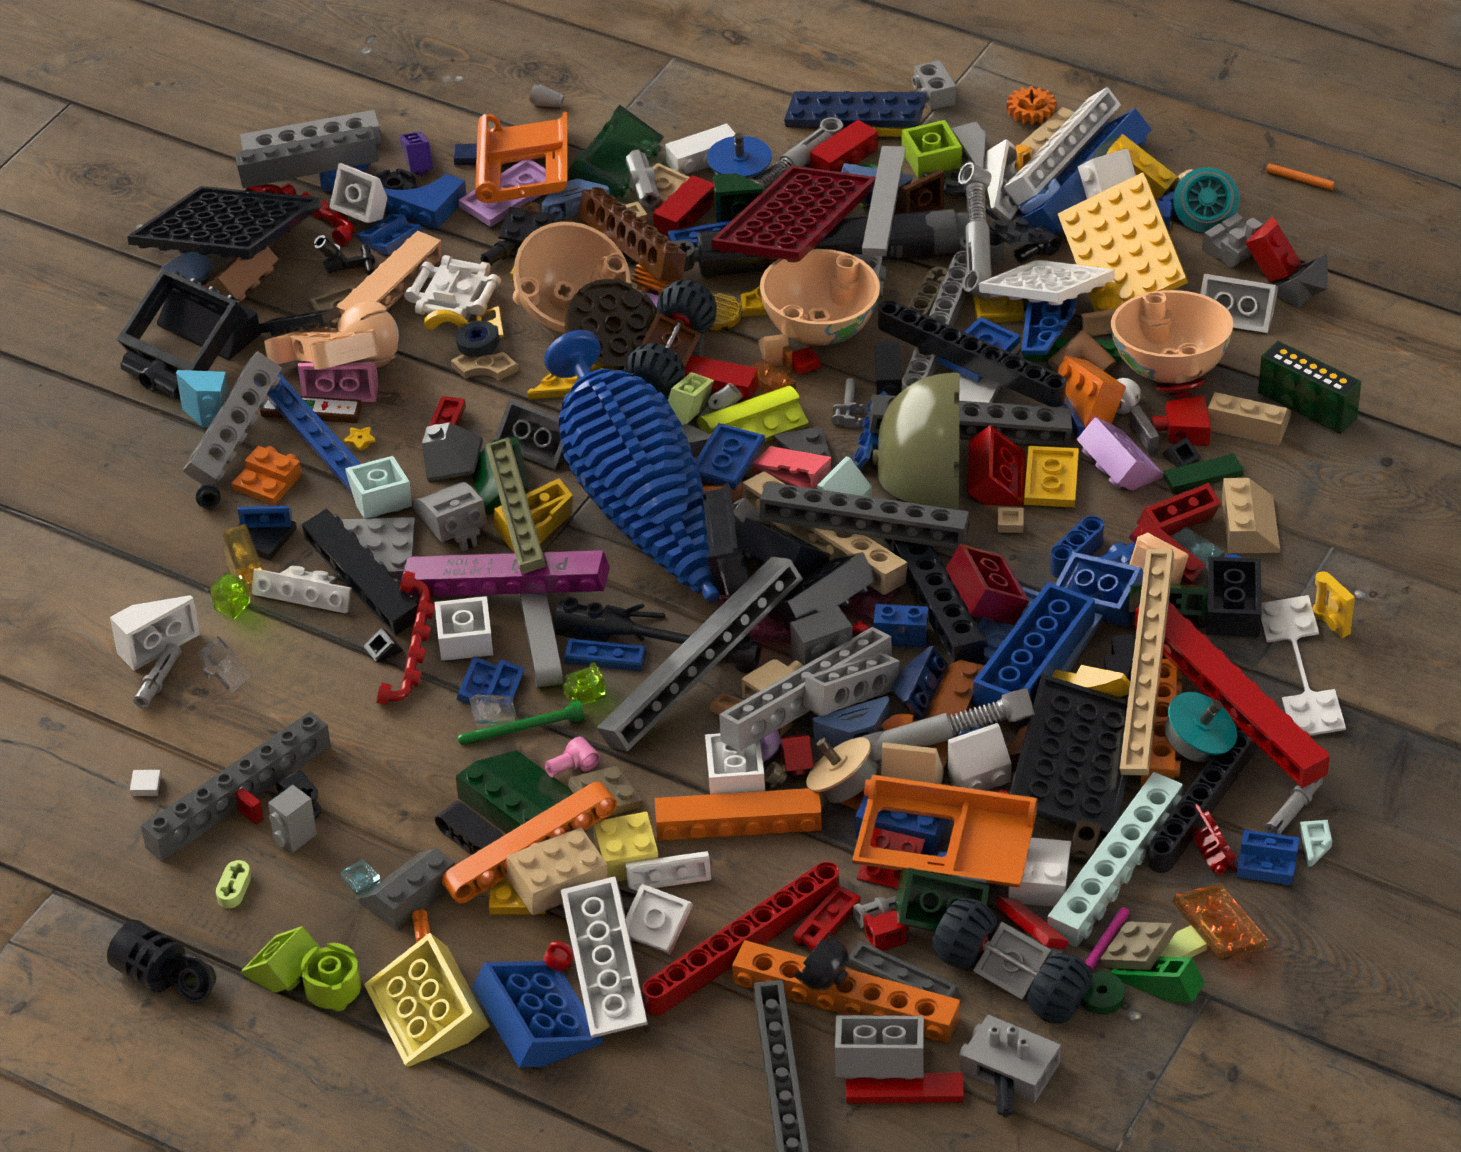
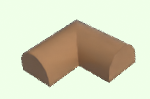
M1084 329L1048 359V364L1057 373L1064 355L1088 360L1106 373L1117 365V361Z

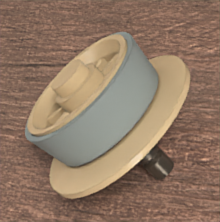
M858 737L832 748L825 738L820 739L816 745L823 751L824 756L811 769L806 784L813 792L824 791L831 803H840L854 797L864 789L866 779L871 780L872 775H875L877 772L876 763L868 757L871 751V743L866 738Z

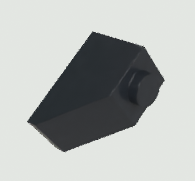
M900 341L875 342L876 395H880L884 391L888 396H897L901 392Z

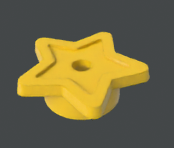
M351 427L350 435L344 439V443L351 444V447L355 450H364L371 443L376 442V439L370 435L371 427L361 430Z

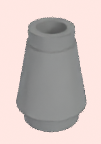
M541 84L539 86L534 85L530 94V102L534 103V106L561 108L564 102V95Z

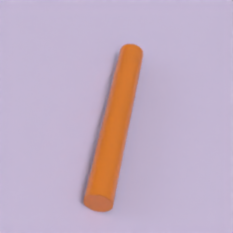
M1270 163L1266 168L1267 173L1333 191L1335 187L1334 181Z

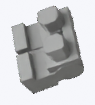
M1236 213L1224 220L1222 225L1219 223L1204 232L1202 251L1215 259L1220 258L1226 266L1234 267L1239 262L1252 256L1245 242L1262 227V223L1255 218H1251L1245 224L1243 223V217Z

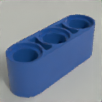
M1087 516L1083 518L1052 547L1050 573L1054 577L1059 578L1072 552L1092 556L1103 545L1104 521L1100 517Z

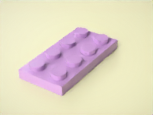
M531 159L522 160L501 173V189L546 182V169ZM474 190L459 199V207L489 227H492L505 219L509 207L522 208L541 195L494 203H483L476 198Z

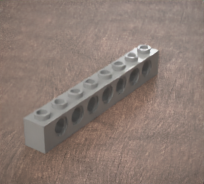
M871 627L853 637L850 641L839 645L719 714L721 742L740 752L809 712L810 709L803 706L806 676L880 651L892 657L891 636Z

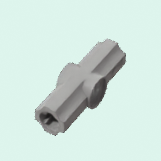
M633 150L626 156L632 190L636 191L640 205L645 206L646 209L654 208L660 202L654 169L649 166L645 153L640 152V150Z

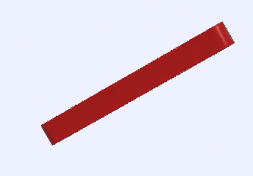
M828 861L817 864L646 980L642 986L643 1003L646 1013L653 1016L666 1013L729 970L744 940L765 945L812 913L837 885H840L839 867L833 862Z

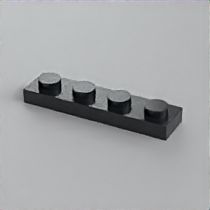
M339 307L274 318L258 324L260 334L270 332L271 336L284 333L285 329L287 333L301 330L300 327H302L303 331L317 327L316 324H318L319 328L330 326L333 324L332 320L341 317Z

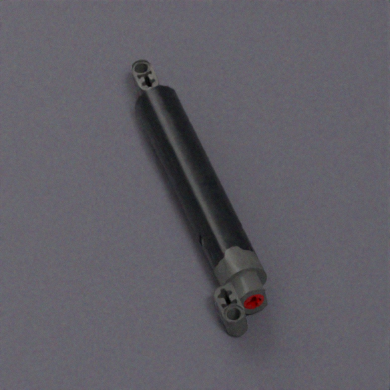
M953 209L894 214L887 255L882 256V260L926 257L966 251L965 228L968 224V213H955ZM868 216L842 219L813 249L835 250L853 256L854 254L862 255ZM721 230L699 232L697 234V248H694V245L687 240L671 241L679 245V248L687 254L683 272L691 270L695 262H698L699 270L703 277L762 272L779 259H766L764 256L758 255L745 256L743 253L738 252L724 253L721 250L712 249L711 240ZM989 231L991 262H997L1002 259L1004 254V240L993 231Z

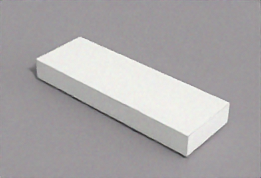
M708 851L625 863L628 888L636 891L639 890L641 884L652 888H660L711 880Z

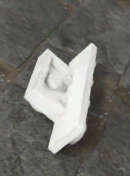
M290 566L281 573L254 569L253 595L341 613L349 612L352 588L336 585L337 577L328 576V572L304 571L305 568L300 566Z

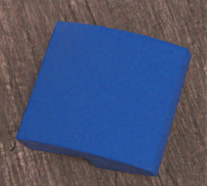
M390 214L356 236L359 241L369 245L371 249L389 255L401 247L415 232L420 231L424 233L420 224L408 223L405 215Z
M473 656L456 700L474 706L509 709L525 668L502 659L496 665Z
M1244 830L1236 877L1292 885L1299 837Z

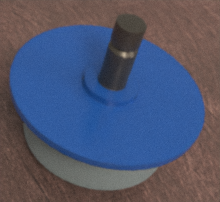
M736 133L734 136L719 140L711 146L707 154L708 164L715 171V175L737 173L747 179H755L761 175L772 160L771 149L765 142L754 137L743 136L742 133Z

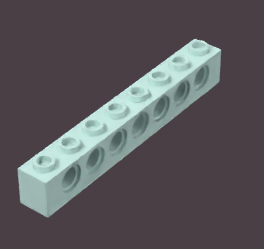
M1153 772L1050 912L1047 923L1068 939V944L1077 948L1083 938L1087 939L1090 936L1096 920L1100 921L1103 918L1109 902L1116 900L1122 884H1127L1135 866L1142 864L1150 841L1183 797L1182 783Z

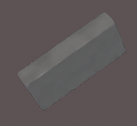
M1140 405L1132 406L1130 409L1129 426L1148 455H1158L1159 434Z

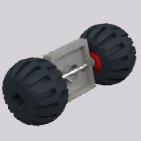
M964 898L955 901L942 917L933 936L932 946L937 956L945 964L955 968L967 969L977 963L973 970L976 974L1023 1001L1028 994V1003L1031 1009L1042 1020L1060 1024L1068 1022L1082 1004V998L1086 996L1093 982V975L1087 964L1080 958L1067 953H1056L1049 957L1052 950L1001 922L996 931L997 920L990 908L980 901Z

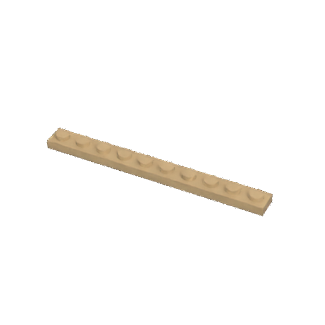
M1146 549L1120 762L1121 775H1149L1174 561L1173 549Z

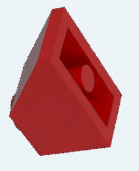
M801 734L780 737L779 750L782 764L786 766L785 771H791V776L807 774V769L813 768L809 735Z

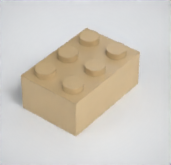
M580 827L507 855V879L530 913L535 915L563 904L561 889L607 879V863Z

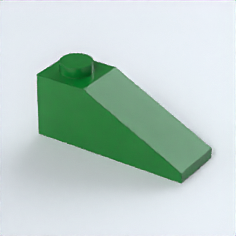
M1159 956L1150 970L1113 968L1110 972L1120 978L1123 983L1168 1002L1192 1003L1205 985L1193 959L1188 957Z

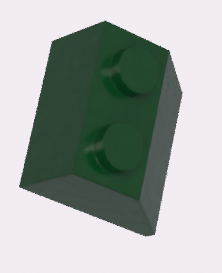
M737 173L713 175L716 223L733 220L762 193V186Z

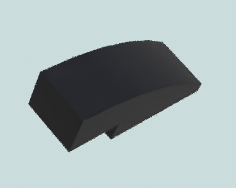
M1133 635L1112 636L1111 655L1104 656V670L1124 673L1129 681L1131 680L1134 655Z

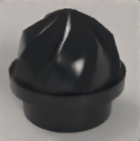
M206 484L196 491L195 498L197 504L202 508L212 509L220 502L221 494L216 486Z

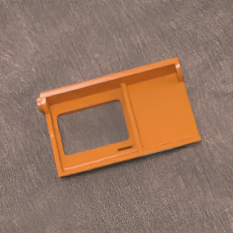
M563 112L560 119L501 128L500 121L495 115L485 114L479 118L475 196L480 202L494 203L561 192L566 188L567 112ZM488 120L493 121L496 125L491 130L489 129ZM546 158V182L501 189V166L503 164Z
M872 775L871 780L866 779L864 796H868V802L852 859L853 864L900 871L913 868L963 880L1021 887L1036 818L1037 798ZM881 810L953 820L954 826L947 855L938 857L872 847L870 844L878 813Z

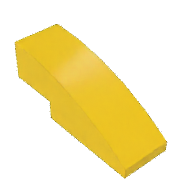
M1081 665L1077 673L1055 669L1052 677L1116 697L1129 694L1130 681L1124 673Z

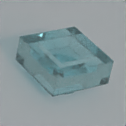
M364 859L340 872L343 882L356 895L380 882L379 874Z

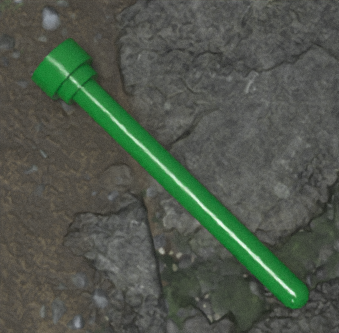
M580 700L569 702V705L565 706L563 710L463 733L458 736L457 740L463 745L567 719L568 722L574 721V723L585 721Z

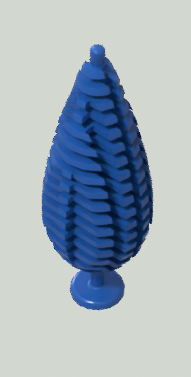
M575 330L565 333L548 347L544 356V365L551 375L556 377H578V380L571 388L572 391L565 395L559 416L562 452L566 462L570 465L569 468L584 491L606 517L640 550L664 567L668 573L679 577L676 580L681 584L692 586L689 589L703 593L707 602L713 603L717 601L720 597V592L714 586L707 560L710 550L702 496L704 490L695 458L692 455L687 435L682 428L680 420L665 396L661 392L659 393L654 386L649 383L647 384L643 378L638 376L631 377L632 373L620 370L609 372L613 369H599L591 372L589 368L597 361L601 352L600 342L594 333L587 330Z

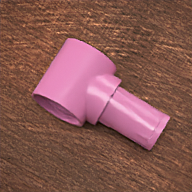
M579 736L568 743L563 755L546 761L545 770L552 778L569 769L575 770L580 768L583 772H588L598 765L600 754L583 737Z

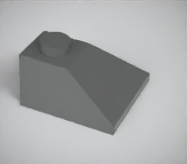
M452 423L427 426L422 441L428 482L474 474L483 443L482 437Z

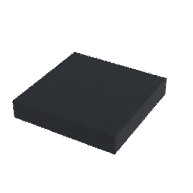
M292 521L291 527L241 528L239 523L226 538L228 546L271 560L297 529L296 522Z

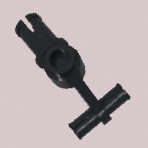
M320 235L315 239L314 247L325 255L326 260L323 264L330 274L358 267H364L365 274L368 276L375 271L373 265L375 258L371 254L369 245L361 246V256L346 258L341 253V247L333 244L326 236Z

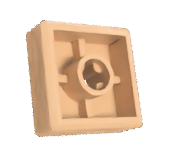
M1149 533L1139 536L1129 565L1141 567L1144 572L1146 549H1173L1174 561L1171 584H1180L1188 554Z

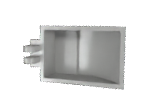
M460 482L418 498L412 503L411 508L441 542L454 538L457 543L459 542L463 552L468 550L467 539L471 548L477 547L476 535L480 534L478 528L488 525L483 499L465 482Z

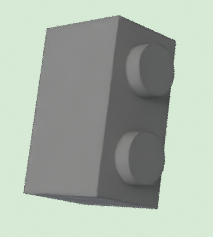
M291 785L268 802L269 819L273 829L272 837L278 846H284L294 853L317 835L312 800L297 787Z

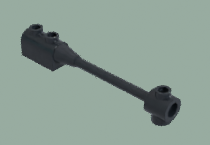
M574 597L561 600L555 612L556 635L578 640L607 642L609 635L635 634L683 644L690 637V635L635 624V622L616 615L610 610L603 609L600 603L593 602L588 606L578 604V600ZM747 634L726 654L729 663L735 664V668L739 672H752L759 663L762 644L761 642L753 641L752 637Z

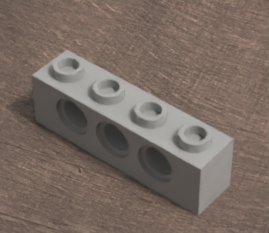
M880 651L806 676L803 706L812 710L816 715L826 716L836 710L866 702L868 699L877 696H883L885 693L893 691L892 687L898 676L900 661Z

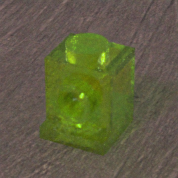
M595 662L590 663L589 668L565 675L566 683H563V689L567 698H571L573 701L580 700L582 705L606 698L605 681Z

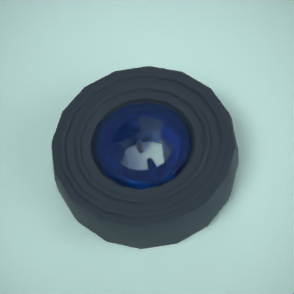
M487 321L469 322L457 331L455 337L458 350L463 355L469 357H480L493 352L498 347L500 339L496 326Z

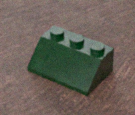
M511 437L510 441L524 490L527 494L528 486L519 437ZM485 447L479 454L473 479L475 491L483 499L485 513L490 515L494 514V509L502 504Z
M907 868L900 872L896 894L897 924L936 932L942 917L955 901L962 898L974 899L986 905L990 885Z

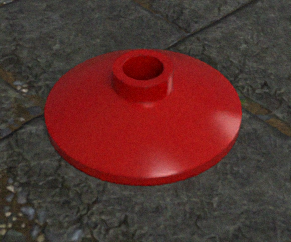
M1197 378L1180 384L1160 383L1156 385V390L1174 394L1175 399L1187 398L1190 391L1197 389L1205 383V379Z

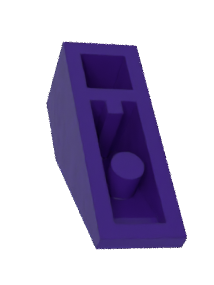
M421 131L398 135L410 172H414L415 175L428 173V169H433L429 141Z

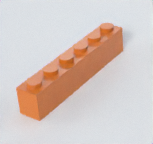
M811 788L655 798L657 841L822 831L819 792H813Z

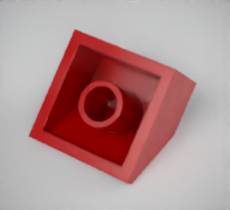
M1274 217L1270 218L1245 242L1268 282L1288 277L1302 264Z

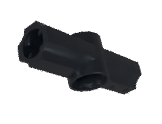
M131 351L123 355V359L120 362L121 369L138 378L144 388L150 391L157 388L173 398L180 399L177 376L170 371L162 360L156 359L152 362Z

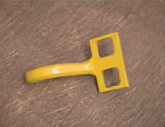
M499 306L486 310L483 315H476L477 321H482L484 315L496 312V318L487 322L492 323L498 328L499 338L504 337ZM451 310L434 311L428 314L424 320L425 327L428 330H433L444 322H452L459 329L469 323L459 313ZM480 336V341L485 339V336Z

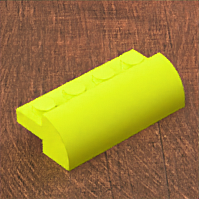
M792 386L774 390L700 416L697 419L700 430L712 434L718 423L765 435V442L775 439V434L807 428L809 422L799 404L800 397Z

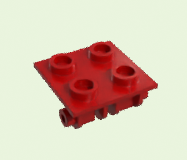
M1196 804L1195 806L1207 827L1196 829L1193 840L1199 847L1211 871L1217 875H1222L1226 872V868L1231 866L1234 872H1237L1232 862L1237 858L1227 844L1209 811L1203 813L1199 805Z
M874 828L870 844L872 847L917 854L925 853L922 851L925 839ZM860 865L857 879L897 889L901 871Z

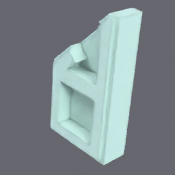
M1328 820L1300 822V833L1308 867L1313 866L1332 847Z

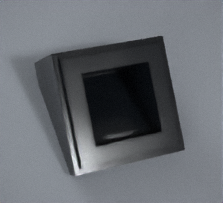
M1187 437L1162 453L1176 467L1192 464L1201 458Z
M383 628L364 645V648L377 663L403 651L394 637Z

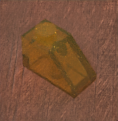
M246 524L221 532L227 569L239 588L251 584L254 569H261L260 560Z

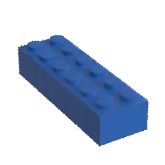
M1047 582L974 679L973 704L981 707L983 705L988 706V703L992 705V702L996 704L997 700L1002 699V695L1027 688L1033 706L1041 675L1052 676L1055 669L1059 670L1094 623L1095 599Z

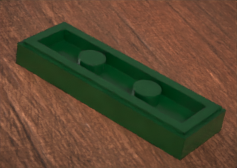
M1233 453L1164 470L1163 478L1172 493H1177L1207 483L1221 482L1224 478L1243 476L1244 469Z

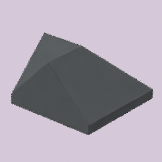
M1323 254L1301 264L1291 275L1281 279L1276 284L1278 287L1277 299L1299 308L1312 296L1327 290V255Z

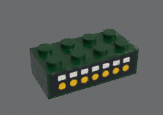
M1277 341L1261 356L1258 393L1341 434L1358 418L1362 381Z

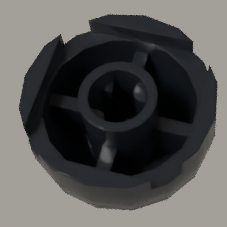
M829 933L827 941L824 938L803 962L805 968L802 972L798 970L794 977L802 984L814 990H827L834 984L839 987L849 975L845 971L849 964V953L845 945L833 934Z

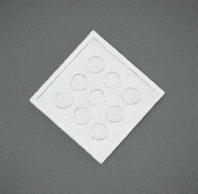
M1034 260L980 282L979 290L982 293H989L990 297L1009 296L1011 300L1027 298L1029 302L1048 301L1050 305H1060L1066 299L1077 298V295L1080 293L1091 292L1094 287L1105 286L1106 282L1115 279V269Z

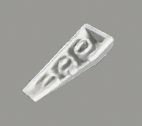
M1006 139L986 152L984 169L988 170L992 176L988 186L991 209L1004 219L1011 220L1018 210V205L1010 197L1004 186L1017 174L1016 146Z

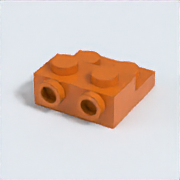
M258 445L244 460L245 469L231 484L233 491L275 506L302 476L300 461L293 454L285 456L278 453L272 446L264 448Z

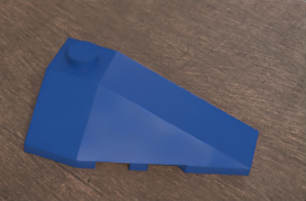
M1077 298L1066 299L1060 305H1050L1048 301L1029 302L1028 299L1021 349L1022 355H1045L1048 353L1076 312Z

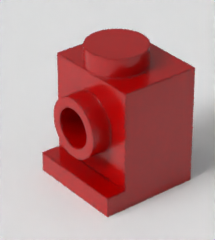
M896 910L882 913L871 918L870 914L864 916V934L871 946L881 951H886L906 944V932L909 931V926L897 924Z

